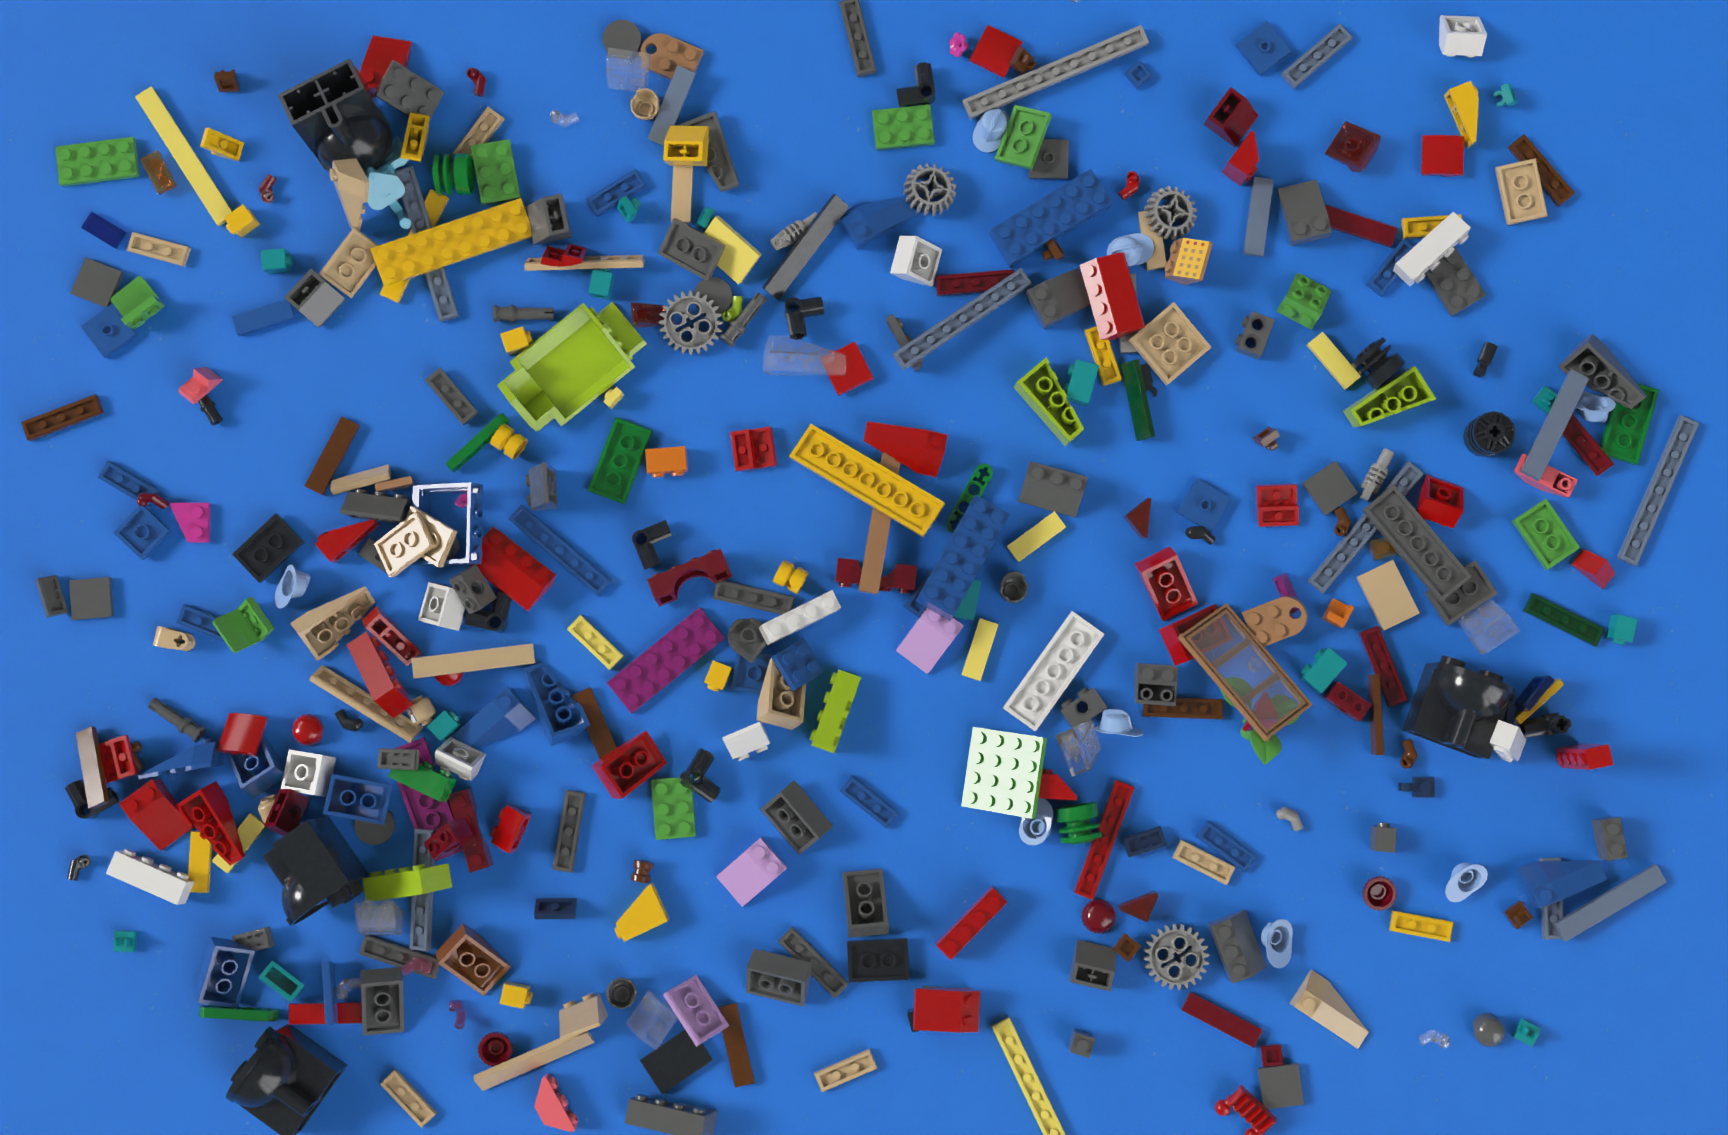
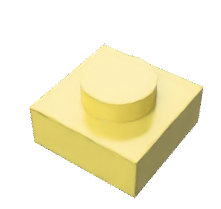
M617 387L614 390L610 389L605 394L603 402L612 410L623 398L624 394Z

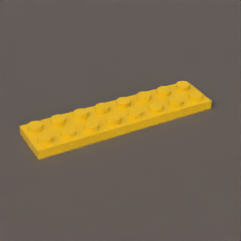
M519 198L370 248L383 285L386 287L531 238L532 232L523 202Z
M812 424L809 425L789 456L792 460L923 538L945 505V502Z

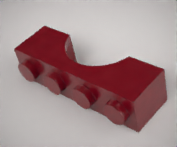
M720 548L718 550H711L699 558H692L689 562L682 565L673 566L670 570L663 573H656L647 580L654 599L660 607L677 600L680 587L691 578L705 577L715 584L732 577V573Z
M838 558L835 583H839V587L851 588V584L860 585L862 569L859 566L858 560ZM897 564L889 575L881 577L879 591L890 592L891 589H899L898 593L910 594V591L915 590L917 566Z
M472 788L450 794L449 802L454 820L465 818L473 833V836L462 844L469 872L494 865L489 847L480 831L477 819V806Z

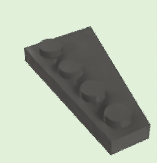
M714 111L679 124V126H709L706 168L722 193L739 187L740 183L717 113Z

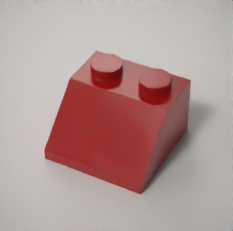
M1252 130L1221 172L1239 186L1244 181L1248 183L1258 169L1255 165L1259 161L1255 133Z
M1426 475L1416 503V511L1424 520H1430L1442 526L1454 528L1464 511V487Z
M1042 770L1038 798L1077 800L1076 794L1057 774L1053 773V770Z
M511 804L507 805L506 808L503 807L498 817L501 820L498 826H494L490 837H493L491 843L507 853L516 851L532 813Z

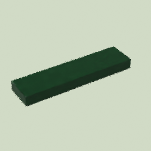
M1136 359L1121 364L1136 440L1142 441L1155 437L1140 361Z
M1534 593L1530 594L1523 609V612L1593 647H1597L1605 630Z

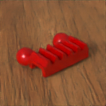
M1239 1085L1238 1090L1232 1095H1228L1226 1100H1218L1215 1103V1111L1218 1115H1228L1232 1106L1235 1112H1239L1241 1118L1244 1117L1246 1122L1252 1125V1128H1248L1244 1135H1263L1277 1122V1117L1243 1085Z

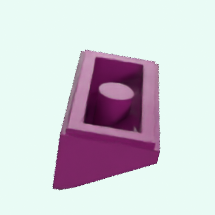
M1287 573L1273 578L1280 597L1291 596L1298 599ZM1293 607L1291 610V614L1299 611L1300 609L1297 607Z

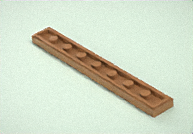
M882 453L880 465L899 475L900 463L888 454ZM875 508L872 509L859 592L878 595L891 518Z

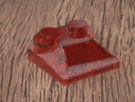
M1345 121L1325 152V155L1347 165L1352 172H1361L1367 167L1376 153L1381 137L1378 134Z

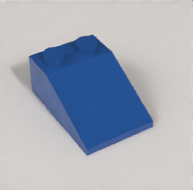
M264 733L256 757L240 753L238 755L226 753L240 789L253 798L283 779L285 769Z
M332 774L323 814L384 825L393 785Z

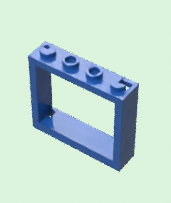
M470 482L413 485L412 506L419 508L431 515L432 493L468 491L466 558H446L444 565L481 564L483 484ZM420 557V560L417 559L414 563L411 564L419 566H435L434 564L430 563L422 557Z

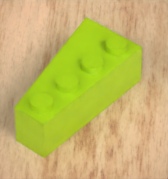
M1046 357L1018 380L1013 388L1061 443L1066 446L1084 428Z
M1416 366L1405 368L1343 410L1352 427H1361L1426 402L1436 400Z
M839 669L837 673L833 672L830 684H833L831 691H827L823 702L826 705L824 711H819L816 720L819 722L817 729L813 728L809 739L812 740L811 746L835 753L861 677Z
M421 864L412 866L413 869H411V866L398 868L399 872H397L396 868L385 870L384 874L382 871L371 872V877L362 878L366 902L421 895L452 888L449 864L429 867Z

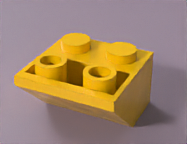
M670 126L664 140L663 161L670 166H707L709 126Z

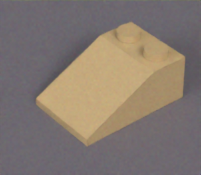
M772 658L769 661L758 700L757 721L792 730L804 721L806 684L792 692Z
M594 993L583 996L582 1001L575 1003V1000L563 1004L564 1008L559 1011L561 1041L596 1028L606 1020L608 1014L600 994L594 996Z

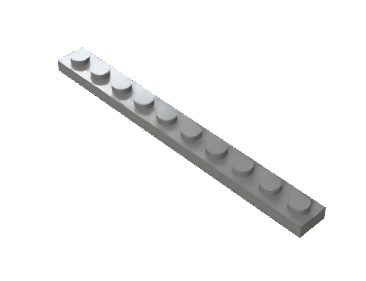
M1142 25L968 97L962 103L971 120L983 115L988 110L1007 105L1147 46L1149 40Z

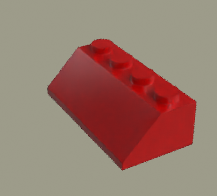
M1124 252L1095 258L1080 265L1100 340L1112 341L1145 328Z
M494 526L482 538L481 564H476L482 575L521 607L529 611L553 585L556 574Z

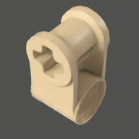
M157 626L153 641L154 646L183 651L192 650L196 643L193 635L162 626Z

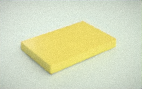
M715 216L704 234L726 245L717 266L739 285L762 254L720 216Z

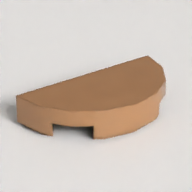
M412 476L380 482L375 484V489L379 492L404 489L413 486L414 480Z

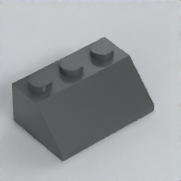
M1030 461L1018 502L1075 518L1088 477Z
M355 489V492H348L340 509V514L353 518L374 519L376 521L400 524L405 520L412 501L406 499L407 496L395 494L394 497H387V493L375 492V495L367 494L366 490Z
M795 780L760 809L798 855L833 827Z
M1245 909L1207 923L1225 973L1231 983L1252 977L1267 967Z
M754 949L747 965L746 993L804 1007L811 980L812 963Z

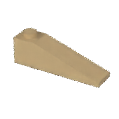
M356 158L333 160L332 169L329 172L330 179L334 182L351 229L355 227L360 231L362 225L361 214L365 213L363 203L368 201L369 180Z
M362 587L306 612L290 624L315 659L319 661L335 650L339 645V640L344 635H348L351 631V626L366 614L375 603V600L368 589Z
M1310 970L1290 1001V1004L1358 1049L1369 1033L1331 983L1313 970Z

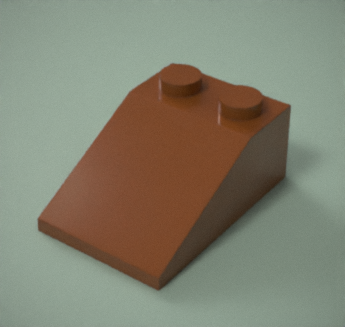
M464 923L436 951L438 964L483 996L511 967L479 934Z

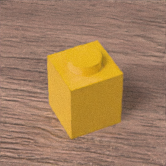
M244 204L224 217L228 223L226 228L232 235L237 234L241 238L260 225L252 212Z
M523 326L500 334L506 353L509 356L524 351L533 342L530 331H526Z
M713 660L704 683L708 684L707 688L716 692L719 689L724 690L733 668Z
M507 981L503 986L500 1004L524 1009L532 1000L533 992H530L531 986Z

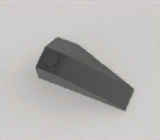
M1593 333L1582 341L1558 366L1566 374L1572 369L1589 378L1586 385L1591 387V390L1599 391L1629 409H1632L1646 398V394L1617 358Z

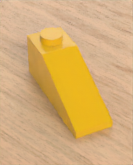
M1469 81L1449 89L1444 94L1461 136H1464L1466 148L1471 147L1476 142L1479 101L1478 90Z
M410 112L400 158L421 162L429 133L430 116Z

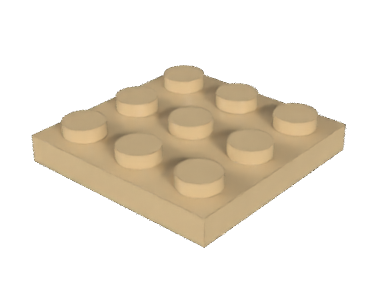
M1175 302L1170 304L1151 320L1145 328L1129 339V342L1165 385L1171 383L1211 348L1209 343Z

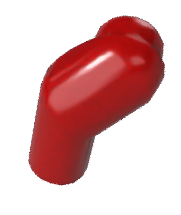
M1130 171L1127 174L1126 187L1118 192L1122 200H1125L1139 189L1140 179L1135 171Z

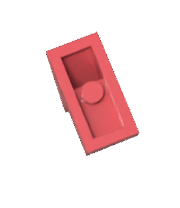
M208 367L194 368L193 377L179 388V393L194 405L222 382V378Z

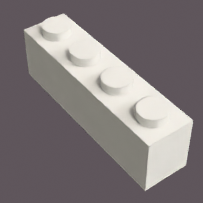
M1452 212L1395 264L1393 271L1409 286L1415 282L1418 284L1426 276L1424 273L1429 269L1431 271L1440 264L1439 260L1443 256L1447 258L1455 250L1454 246L1458 243L1461 245L1468 239V232L1471 227L1455 212Z
M833 590L762 624L759 630L768 646L837 612L841 606Z
M1498 720L1489 743L1501 760L1512 763V760L1518 762L1526 743V738L1519 727Z
M125 848L122 851H115L106 874L176 905L186 903L195 882L188 879V874L183 872L175 873L171 871V867L164 864L157 865L149 857L142 856L141 858L136 856V852Z

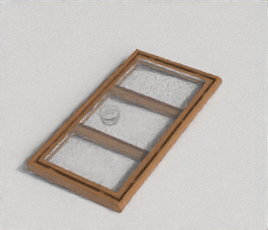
M1227 603L1179 635L1178 639L1264 742L1268 741L1270 737L1313 705Z

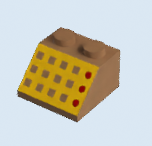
M1188 238L1175 240L1170 247L1171 255L1165 265L1166 273L1164 278L1182 285L1202 281L1213 243Z

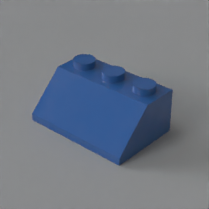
M210 937L194 990L197 1002L238 1008L255 950L230 939Z

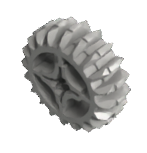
M927 163L924 168L921 165L917 167V170L913 168L911 175H907V181L904 183L906 188L904 189V195H907L906 202H912L910 207L914 208L916 206L917 213L923 210L924 216L928 212L934 216L936 211L942 214L943 209L948 210L949 205L953 204V198L956 196L954 191L956 190V184H952L954 177L948 178L950 172L944 173L943 166L937 169L936 163L932 167ZM922 178H929V180L917 182ZM930 183H931V189H932V191H931V194H930V196H929L928 188H929V185H930ZM943 197L939 201L931 202L933 198Z
M1167 186L1165 190L1160 188L1158 193L1154 192L1151 195L1152 198L1147 200L1149 205H1146L1144 210L1148 212L1144 214V217L1150 220L1146 222V225L1152 224L1151 231L1153 232L1157 229V236L1163 234L1164 239L1170 236L1171 240H1174L1176 237H1183L1184 234L1190 232V228L1194 227L1193 221L1197 219L1194 213L1197 212V209L1192 208L1195 201H1189L1191 195L1185 196V190L1178 192V187L1171 189L1170 186ZM1169 199L1167 205L1158 206L1161 200ZM1175 220H1183L1181 226L1172 227V224Z

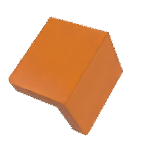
M1332 599L1322 619L1337 628H1344L1354 606Z

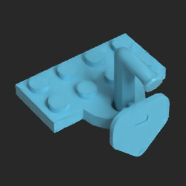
M396 136L393 138L392 148L385 162L376 170L373 167L366 169V177L369 180L367 203L374 210H381L389 205L398 217L400 226L403 229H408L411 227V220L397 201L404 195L405 187L398 176L395 175V169L404 166L409 159L400 158L403 143Z

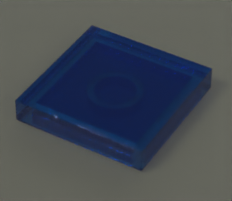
M1535 676L1514 703L1516 711H1530L1555 680L1551 676Z

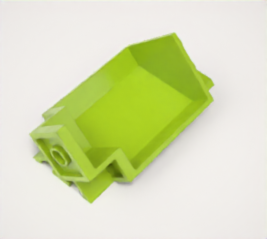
M613 302L599 313H596L592 307L588 309L582 303L512 359L510 364L515 371L497 386L509 403L536 432L554 418L563 426L635 368L631 362L634 359L632 355L644 347L646 342Z

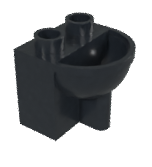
M350 58L278 94L291 125L327 172H330V169H332L333 160L356 158L365 175H367L366 169L368 167H373L376 170L387 159L393 144L391 127L376 96H374V93Z
M1442 655L1440 662L1426 663L1402 731L1477 759H1490L1493 747L1489 742L1498 720L1503 721L1510 699L1514 696L1515 688L1502 682L1504 677L1496 673L1481 669L1478 673L1464 668L1466 663L1452 657Z
M329 816L306 820L272 844L274 848L263 856L283 886L281 896L282 907L287 917L286 921L290 926L303 921L329 903L332 908L342 903H348L364 891L359 882L362 878H366L369 875Z
M287 1024L277 1030L268 1027L257 1040L254 1046L257 1048L255 1053L248 1061L245 1060L231 1077L230 1081L233 1083L226 1094V1099L240 1105L278 1134L297 1135L304 1128L348 1065L292 1025Z

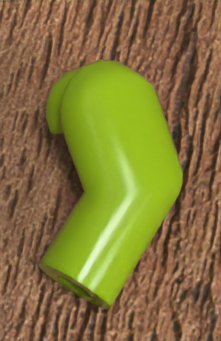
M733 296L732 307L722 313L724 321L731 322L742 313V296Z

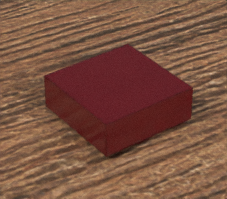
M1281 1044L1260 1045L1263 1067L1283 1065Z

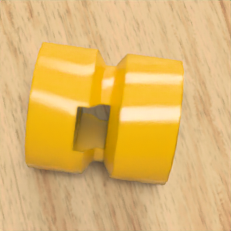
M504 423L495 432L490 444L499 451L504 449V454L515 460L526 447L528 439L521 434H514L515 430Z
M784 559L774 576L773 582L782 587L786 585L789 591L798 595L809 572L801 567L794 568L793 563Z

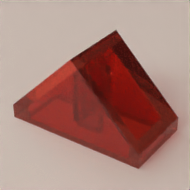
M631 303L632 323L635 328L663 325L659 323L660 320H664V317L659 315L661 312H664L663 305Z
M1152 498L1145 499L1123 517L1140 539L1148 537Z
M1152 891L1118 904L1117 907L1119 910L1147 922L1157 901L1158 894L1156 891Z

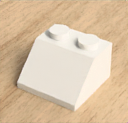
M1440 15L1439 47L1443 55L1449 57L1464 55L1470 58L1482 56L1487 33L1480 17Z
M900 236L890 274L906 281L933 287L942 249L918 236Z
M428 582L418 621L459 631L463 622L465 607L453 588Z
M762 722L755 723L722 737L732 759L737 758L738 761L750 757L748 753L754 750L757 753L767 750V745L771 744Z
M450 737L436 750L435 764L439 765L443 770L458 774L464 780L472 781L478 775L486 754Z
M289 750L281 789H293L299 793L327 797L336 758Z

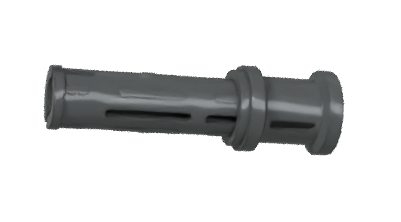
M757 292L735 321L730 322V327L724 335L721 334L719 336L720 339L733 348L736 340L741 334L744 335L746 326L767 299Z
M493 305L494 322H498V320L514 322L517 319L554 320V307L516 308L514 305H510V307Z
M158 698L152 699L149 703V709L175 725L180 733L190 736L193 742L197 743L205 735L206 727L199 726L193 722L191 717L182 716Z

